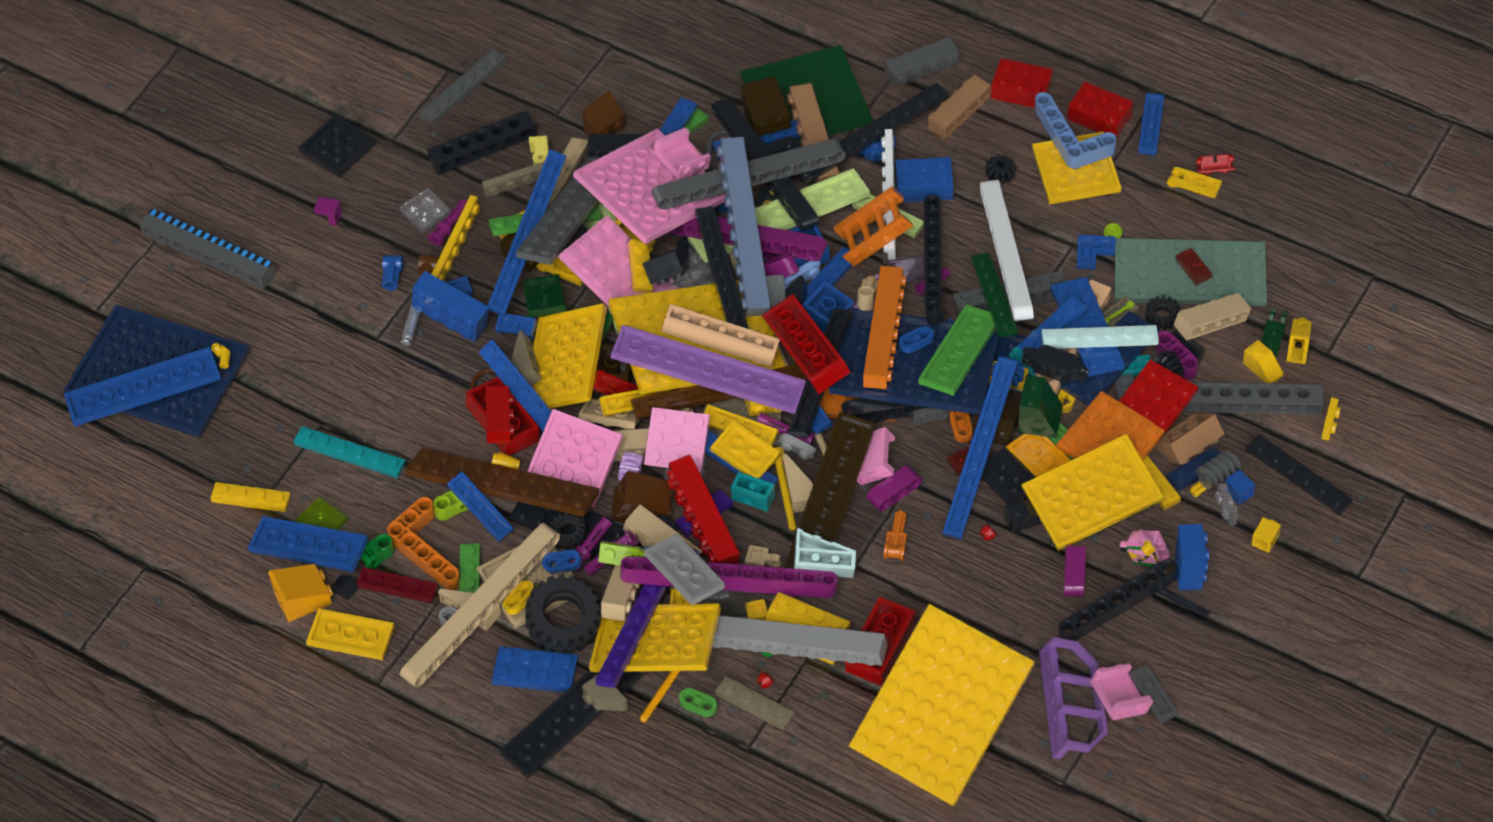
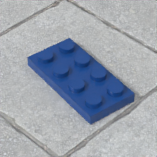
M499 646L492 685L565 693L573 686L578 655Z

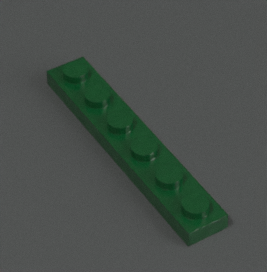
M990 253L971 255V262L998 337L1016 335L1017 327Z

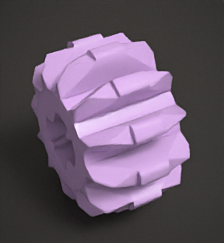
M625 452L623 454L618 473L619 481H621L627 471L641 474L643 465L642 455L634 452Z

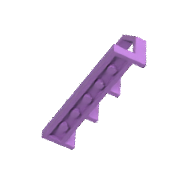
M1053 637L1039 651L1052 758L1060 759L1069 750L1088 753L1108 733L1104 705L1090 683L1096 670L1099 669L1098 662L1079 642ZM1056 647L1073 650L1090 668L1091 678L1061 673L1058 666ZM1061 682L1092 687L1096 710L1063 704ZM1065 714L1097 719L1099 736L1091 744L1068 740V725Z

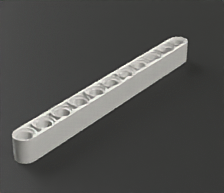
M999 180L980 182L981 197L1014 321L1033 319V307Z

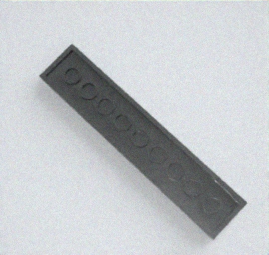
M588 157L587 160L583 163V165H582L581 167H583V166H585V165H587V164H589V163H591V162H593V161H595V160H597V159H599V158H598V157ZM573 177L517 249L516 257L552 265L599 200Z

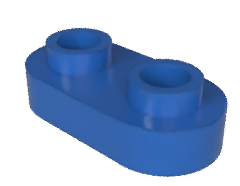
M922 326L901 336L899 339L900 350L905 353H913L931 344L934 340V331L929 327Z
M575 550L552 552L547 554L542 560L543 568L550 574L574 571L582 564V558Z

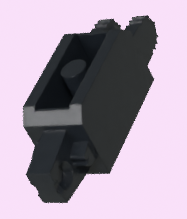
M1048 345L1041 346L1039 350L1031 347L1023 349L1022 363L1032 367L1034 373L1067 384L1071 380L1085 382L1088 377L1089 369L1077 364L1075 354Z

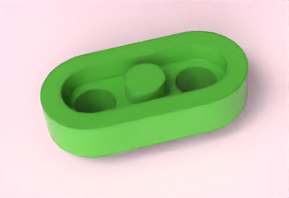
M685 688L680 692L679 703L684 709L703 717H711L717 712V702L712 696L693 688Z

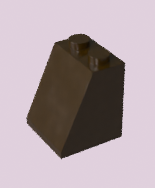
M775 76L740 85L744 115L758 136L791 128L789 112Z

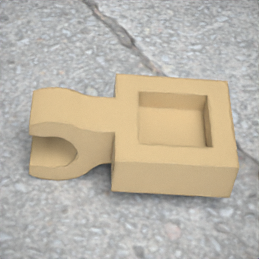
M750 545L745 558V565L765 566L768 564L770 567L780 568L781 555L769 554V548Z

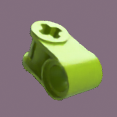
M452 491L436 497L433 502L435 517L441 521L448 520L468 510Z

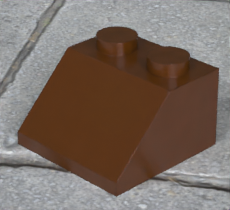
M610 91L582 110L584 132L587 136L589 134H615L626 126L625 114Z

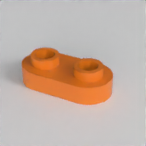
M951 411L950 424L954 439L960 443L970 441L972 439V425L969 413Z

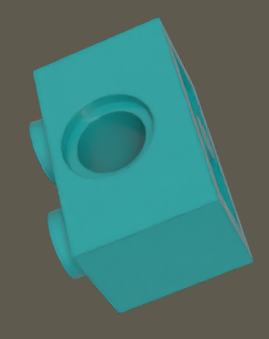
M738 472L731 486L732 500L768 512L775 498V484Z

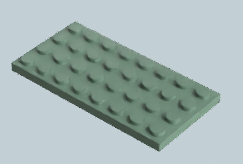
M1116 238L1115 302L1127 296L1134 303H1148L1152 298L1155 300L1156 296L1162 298V295H1165V299L1172 297L1171 301L1175 299L1177 304L1202 305L1227 295L1239 293L1249 306L1267 305L1265 242Z

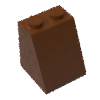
M627 471L614 489L611 519L625 523L626 519L639 505H642L658 518L663 514L669 518L672 511L670 501L673 496V490L669 489L665 480Z

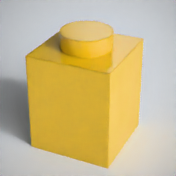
M1263 517L1253 534L1251 545L1270 553L1280 535L1281 525L1272 519Z

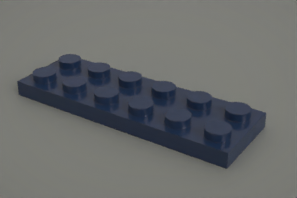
M1128 310L1114 327L1152 324ZM1148 345L1117 346L1125 364L1124 369L1087 377L1085 382L1071 380L1069 384L1062 382L1060 389L1089 406L1101 391L1105 393Z

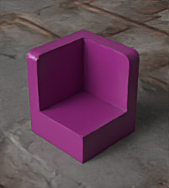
M319 197L314 207V213L327 215L329 224L337 226L342 214L340 200Z

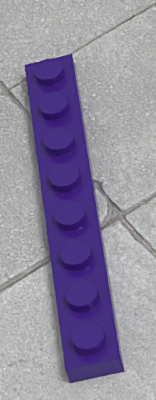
M644 584L595 679L597 686L616 688L667 586Z

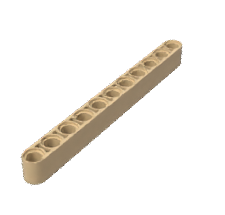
M540 524L404 665L400 676L415 688L420 687L558 543L560 534L547 524Z

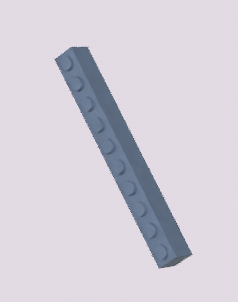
M721 138L720 144L717 146V156L721 158L719 170L720 173H723L724 177L722 179V189L726 190L724 201L725 207L729 209L727 221L728 224H731L732 228L730 230V240L734 241L732 253L733 258L737 260L735 273L736 276L739 275L740 280L738 281V291L742 293L741 304L745 317L760 316L770 310V302L744 138Z

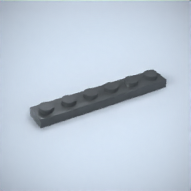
M493 48L420 111V117L434 125L507 62L506 56Z

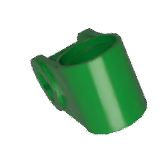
M380 534L367 543L360 558L366 564V568L374 570L394 555L395 548L391 537L388 534Z

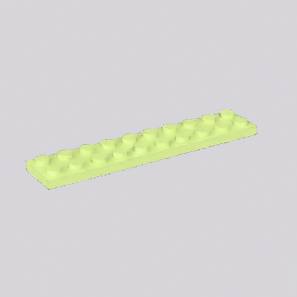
M854 168L800 190L818 217L870 196V190ZM777 199L755 208L757 225L783 230L797 226ZM688 237V241L703 264L707 263L708 258L702 239ZM724 244L727 254L731 253L734 246Z

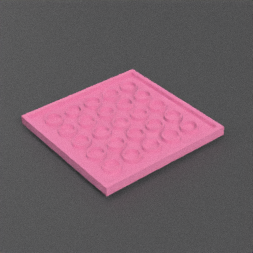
M659 129L579 168L573 174V177L645 244L695 218L696 208L716 207L725 202L726 196L725 193L669 209H659L651 193L653 188L678 180L653 153L656 139L665 136ZM701 171V172H698V173H696V174H694V175H692V176L699 175V174L706 173V172H705V171Z

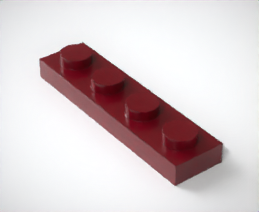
M364 567L356 583L357 588L431 604L438 590V583Z

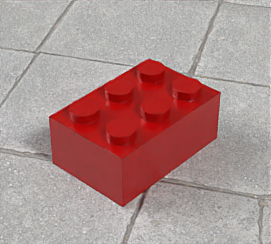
M1001 58L991 84V99L1035 108L1036 95L1042 92L1049 94L1053 82V69Z
M1084 82L1068 105L1067 120L1095 132L1112 133L1117 139L1132 116L1133 101Z

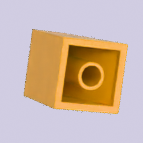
M315 564L268 571L273 592L288 622L317 611L318 608L321 609L332 604L330 598L333 595L329 584L325 586L323 582L326 580L322 570L318 571Z

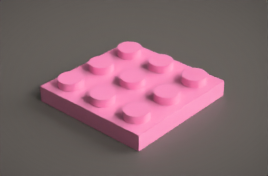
M652 407L644 465L669 469V462L690 454L699 473H702L710 415Z

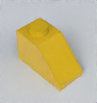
M1259 340L1244 350L1243 364L1266 384L1275 383L1284 376L1272 351Z

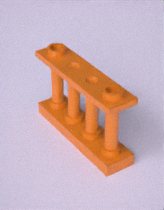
M893 186L834 226L835 232L845 241L847 240L850 251L843 255V258L854 267L913 226L907 218L900 215L897 205L904 201V198ZM891 210L894 220L885 225L882 215ZM876 220L879 231L871 235L868 225ZM862 231L864 241L856 246L853 235Z

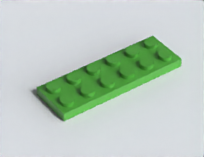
M966 304L920 375L918 384L954 396L995 331L990 312Z

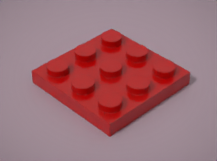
M1149 360L1119 402L1153 422L1156 426L1163 429L1166 434L1199 389L1197 385Z

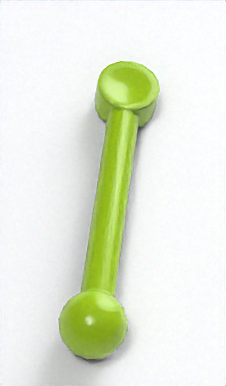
M1128 301L1126 306L1111 316L1104 317L1107 324L1125 310L1133 309L1134 302Z

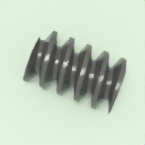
M1224 450L1221 454L1209 460V462L1204 463L1203 466L1198 467L1197 476L1202 486L1210 490L1212 485L1216 486L1218 482H1222L1224 478H1228L1230 474L1240 470L1241 463L1235 454L1229 450Z

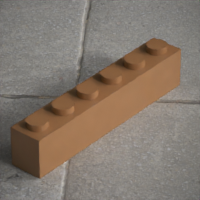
M811 83L790 87L789 94H787L788 105L792 106L791 114L793 120L797 122L796 131L798 135H801V145L804 147L829 140ZM837 166L815 179V184L838 175Z

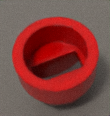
M985 524L980 530V537L984 536V541H990L997 536L996 532L988 524Z
M762 671L757 677V684L760 685L762 683L761 688L763 689L769 688L775 682L765 671Z

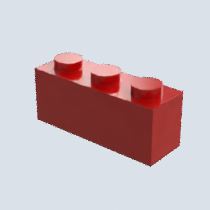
M486 386L487 443H510V435H514V424H510V420H513V409L509 408V405H513V394H509V386Z

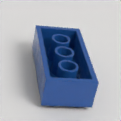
M426 271L414 284L411 306L416 311L423 312L432 320L444 324L449 330H454L465 339H470L474 342L487 327L489 307Z

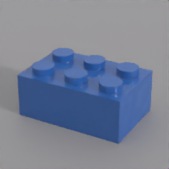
M951 157L896 160L897 191L903 195L904 201L902 202L924 201L929 195H937L940 197V200H953Z
M1203 524L1178 525L1175 549L1178 591L1202 590L1203 582H1206L1209 549H1206L1207 532H1203Z

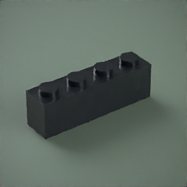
M589 134L588 157L601 158L646 134Z

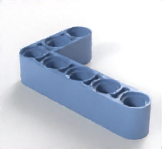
M1045 92L1036 95L1035 113L1068 167L1079 168L1114 155L1116 150V136L1107 132L1078 142L1051 95Z

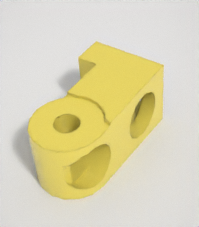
M547 136L529 137L530 152H535L532 157L533 165L544 162L549 152Z

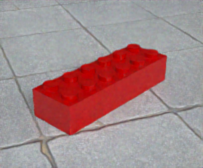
M793 294L761 315L776 338L780 339L781 345L818 394L851 373L842 357Z
M689 454L669 462L668 479H666L670 490H674L676 503L678 506H682L684 510L682 512L683 517L692 526L691 533L694 539H698L700 543L699 549L702 550L701 554L703 556L706 555L707 562L739 565V551L691 455Z

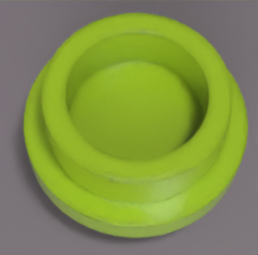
M1110 223L1104 229V236L1121 238L1122 229L1118 224Z

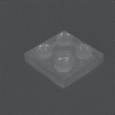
M429 188L399 207L400 212L421 233L446 218L451 212Z

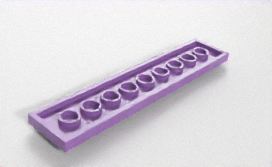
M622 325L611 353L612 359L792 414L796 413L806 380L626 325Z

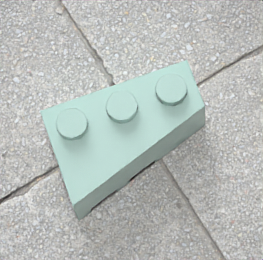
M797 528L794 569L830 571L838 577L853 578L856 559L855 550L835 542H828L821 539L820 536H813Z

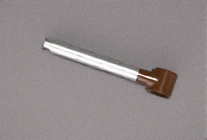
M420 254L418 259L420 277L424 271L432 273L440 256ZM412 306L410 307L402 334L403 340L400 341L403 346H411L410 341L413 340L421 313Z

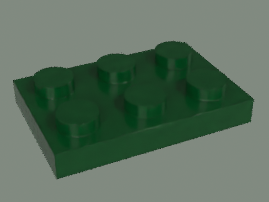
M559 274L522 280L529 317H540L566 311Z

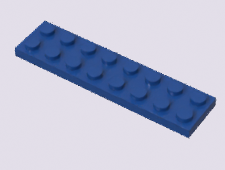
M210 347L63 394L75 427L221 380L212 351Z

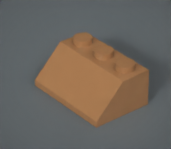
M1194 412L1170 428L1155 445V448L1170 463L1183 465L1193 455L1202 453L1208 445L1217 443L1219 438L1224 435V432L1215 414Z

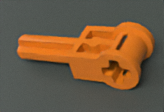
M903 510L895 512L892 532L887 531L884 559L895 558L904 561L907 543V533H904L907 514Z

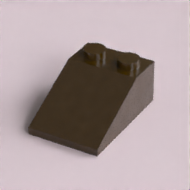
M1009 391L993 443L1007 446L1012 442L1019 419V405L1022 392ZM977 414L971 430L972 436H974L975 429L980 415Z

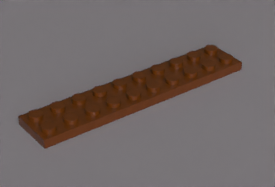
M423 447L405 469L406 476L445 485L460 472H463L483 494L582 517L585 516L599 495V488Z

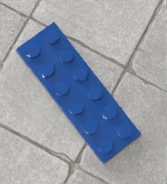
M1087 277L1051 285L1050 290L1058 308L1073 295L1087 309L1067 328L1108 327ZM1117 347L1075 348L1083 367L1089 369L1088 377L1124 369L1125 364Z
M263 516L248 546V550L251 553L354 572L369 539L367 535Z

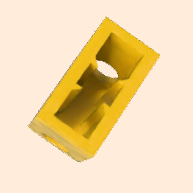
M1304 317L1293 319L1286 362L1306 364L1312 322ZM1296 342H1301L1302 348H1296Z

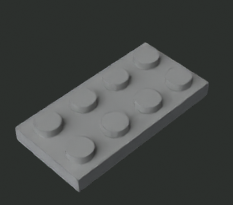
M678 534L645 549L644 555L691 605L706 599L725 587V583Z

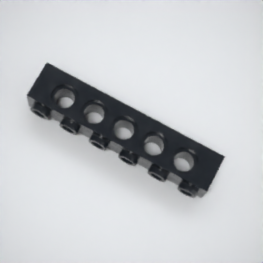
M527 110L427 149L429 161L437 175H441L527 141L529 137H537L536 125Z

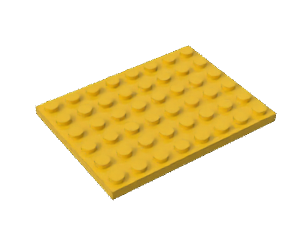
M736 280V281H735L736 286H737V290H738V281H740V280ZM715 284L609 299L608 304L618 332H620L622 325H626L770 370L785 367L778 347L772 365L769 367L662 332L670 304L725 321ZM739 293L740 300L742 299V293ZM761 315L746 317L750 330L774 337ZM630 364L640 394L697 385Z
M929 604L849 747L948 804L955 806L1035 662Z

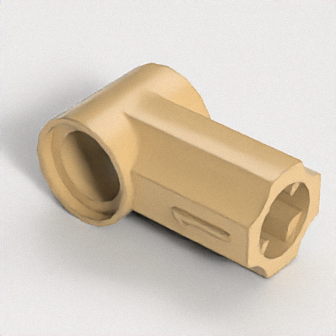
M868 276L866 279H863L862 285L858 289L857 307L860 310L869 311L874 308L878 280L874 276Z

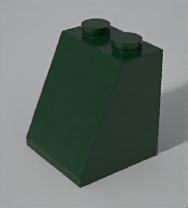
M1025 376L1019 405L1018 433L1057 438L1063 404L1045 377Z

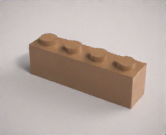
M976 75L967 79L962 87L955 90L947 101H943L940 107L929 115L928 129L944 140L947 139L991 97V85Z

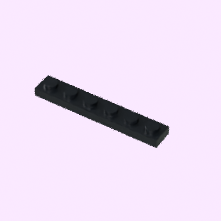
M1258 435L1247 446V452L1337 514L1341 515L1352 503L1353 499L1262 436Z

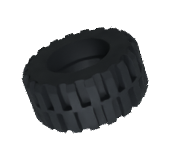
M559 574V578H554V576L547 577V582L542 580L537 584V589H532L530 597L527 598L525 624L526 628L529 629L531 639L535 638V643L539 647L544 645L545 650L551 652L553 649L556 650V653L567 651L568 654H572L576 648L578 651L584 649L585 644L589 645L593 641V637L597 636L601 622L600 598L598 594H595V589L591 585L586 586L587 581L584 579L578 581L574 575L566 578L565 574ZM556 601H570L580 608L582 619L578 624L570 628H558L546 620L544 615L545 609Z

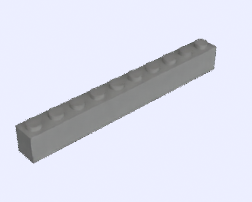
M719 616L713 641V647L715 648L724 647L734 650L742 649L752 652L786 654L793 657L803 656L811 659L821 658L830 661L865 663L871 666L883 665L888 647L885 634L728 616Z

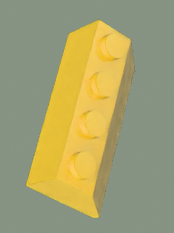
M780 592L777 593L770 605L765 621L850 630V621ZM817 658L831 665H833L835 662L827 659Z

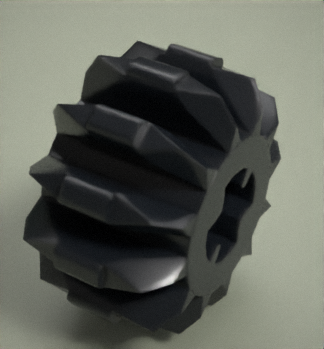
M998 153L997 157L991 156L990 160H987L985 174L988 176L989 181L999 180L1002 184L1005 181L1010 183L1011 178H1014L1016 174V164L1013 162L1012 157L1007 158L1006 154L1000 156Z
M1170 350L1164 351L1154 358V362L1181 377L1183 376L1185 371L1182 367L1183 363L1180 361V357L1176 356L1175 352Z

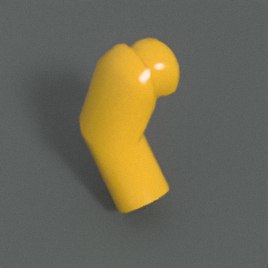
M214 343L211 350L220 358L219 367L223 369L228 368L230 351L222 344Z

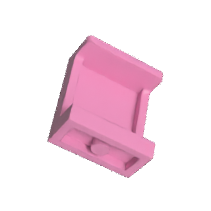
M686 127L656 139L653 152L678 180L705 171L709 168L711 160L709 153L702 155L688 140L690 132Z
M886 427L879 428L873 433L856 481L860 485L894 475V468L888 464L889 442L894 441L895 436Z
M1130 663L1099 668L1090 681L1112 721L1146 714L1153 703L1150 695L1141 697L1129 676V671L1132 668Z

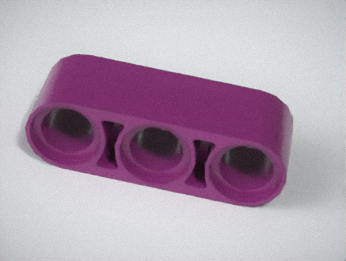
M786 253L763 261L765 276L783 275L785 278L799 271L792 253Z
M1169 331L1159 332L1158 345H1155V351L1158 354L1168 350L1175 352L1178 355L1177 357H1180V361L1183 363L1182 367L1185 370L1182 378L1186 380L1194 379L1198 371L1197 358Z
M905 465L896 471L894 475L889 476L874 486L867 493L866 499L879 512H882L915 490L921 484L922 478L909 465Z
M1066 545L1063 596L1084 597L1086 546Z

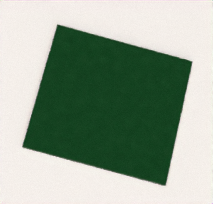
M841 45L739 71L744 84L775 76L788 109L790 121L793 120L791 114L792 106L788 105L787 94H789L790 87L811 83L827 136L861 128L873 121ZM800 137L796 138L795 140L801 143L802 139Z

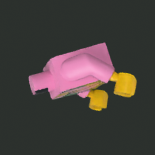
M1133 531L1128 541L1122 540L1120 543V551L1129 553L1133 563L1151 568L1159 562L1169 559L1171 555L1159 531Z

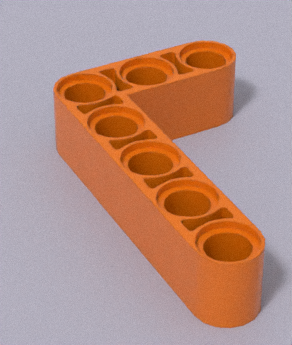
M421 497L388 525V535L391 537L393 545L397 550L446 590L455 591L459 588L460 582L458 569L416 535L435 516L432 500L428 497Z

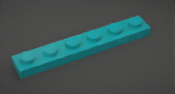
M303 426L293 441L296 446L397 479L406 465L405 459Z

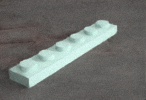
M1156 325L1042 329L1041 332L1043 345L1057 349L1158 345L1159 341Z

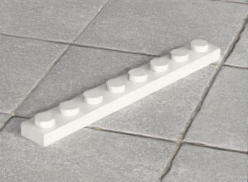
M885 129V137H882V148H885V152H882V162L886 164V166L882 167L883 178L886 177V181L882 182L883 192L891 186L895 188L892 129ZM891 210L883 215L884 222H887V224L894 220ZM896 238L884 246V253H888L889 260H896Z

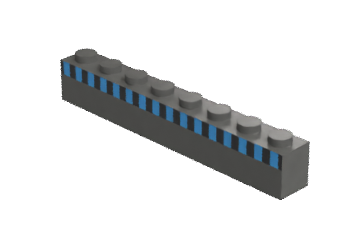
M152 208L139 223L144 236L261 289H265L276 274L274 263L270 259H264L252 251L249 252L238 245L228 243L223 238H217L207 231L199 230L192 224L188 225L176 217H170L163 211H157Z

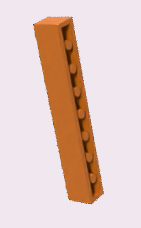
M880 267L863 376V387L887 389V382H891L892 370L889 369L894 366V356H892V354L896 353V343H894V340L898 339V329L896 327L900 326V315L898 313H902V302L900 300L904 299V289L902 287L906 286V275H903L902 267Z

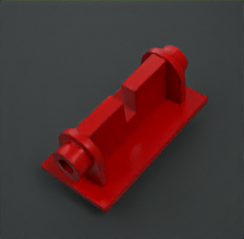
M1229 153L1216 154V161H1213V155L1200 156L1196 158V164L1199 166H1195V168L1202 175H1209L1212 172L1218 171L1220 173H1228L1230 170H1235L1231 163L1234 162V156Z

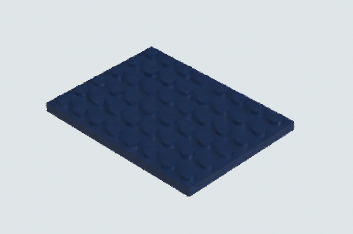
M115 305L63 391L66 393L207 347L211 349L214 343L222 344L230 351L228 368H220V358L212 352L221 380L120 412L200 438L250 352V347L239 342Z
M851 307L850 310L853 315L839 351V355L851 373L830 386V394L977 415L981 414L999 341L996 329L953 396L920 385L918 381L954 322L943 320L938 325H931L924 317L898 314L900 315V326L896 327L898 329V339L894 340V343H896V353L892 354L894 356V366L889 369L892 370L891 382H887V389L863 387V376L874 310L863 311L859 308ZM922 326L929 327L934 331V340L931 344L913 353H905L900 350L899 339L901 336Z

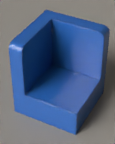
M1238 470L1225 479L1224 491L1238 505H1241L1254 496L1255 484L1241 470Z

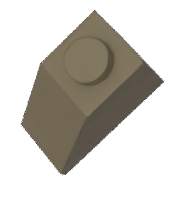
M597 676L582 685L584 701L588 705L591 704L595 709L627 710L626 698L617 688L597 686L595 681Z

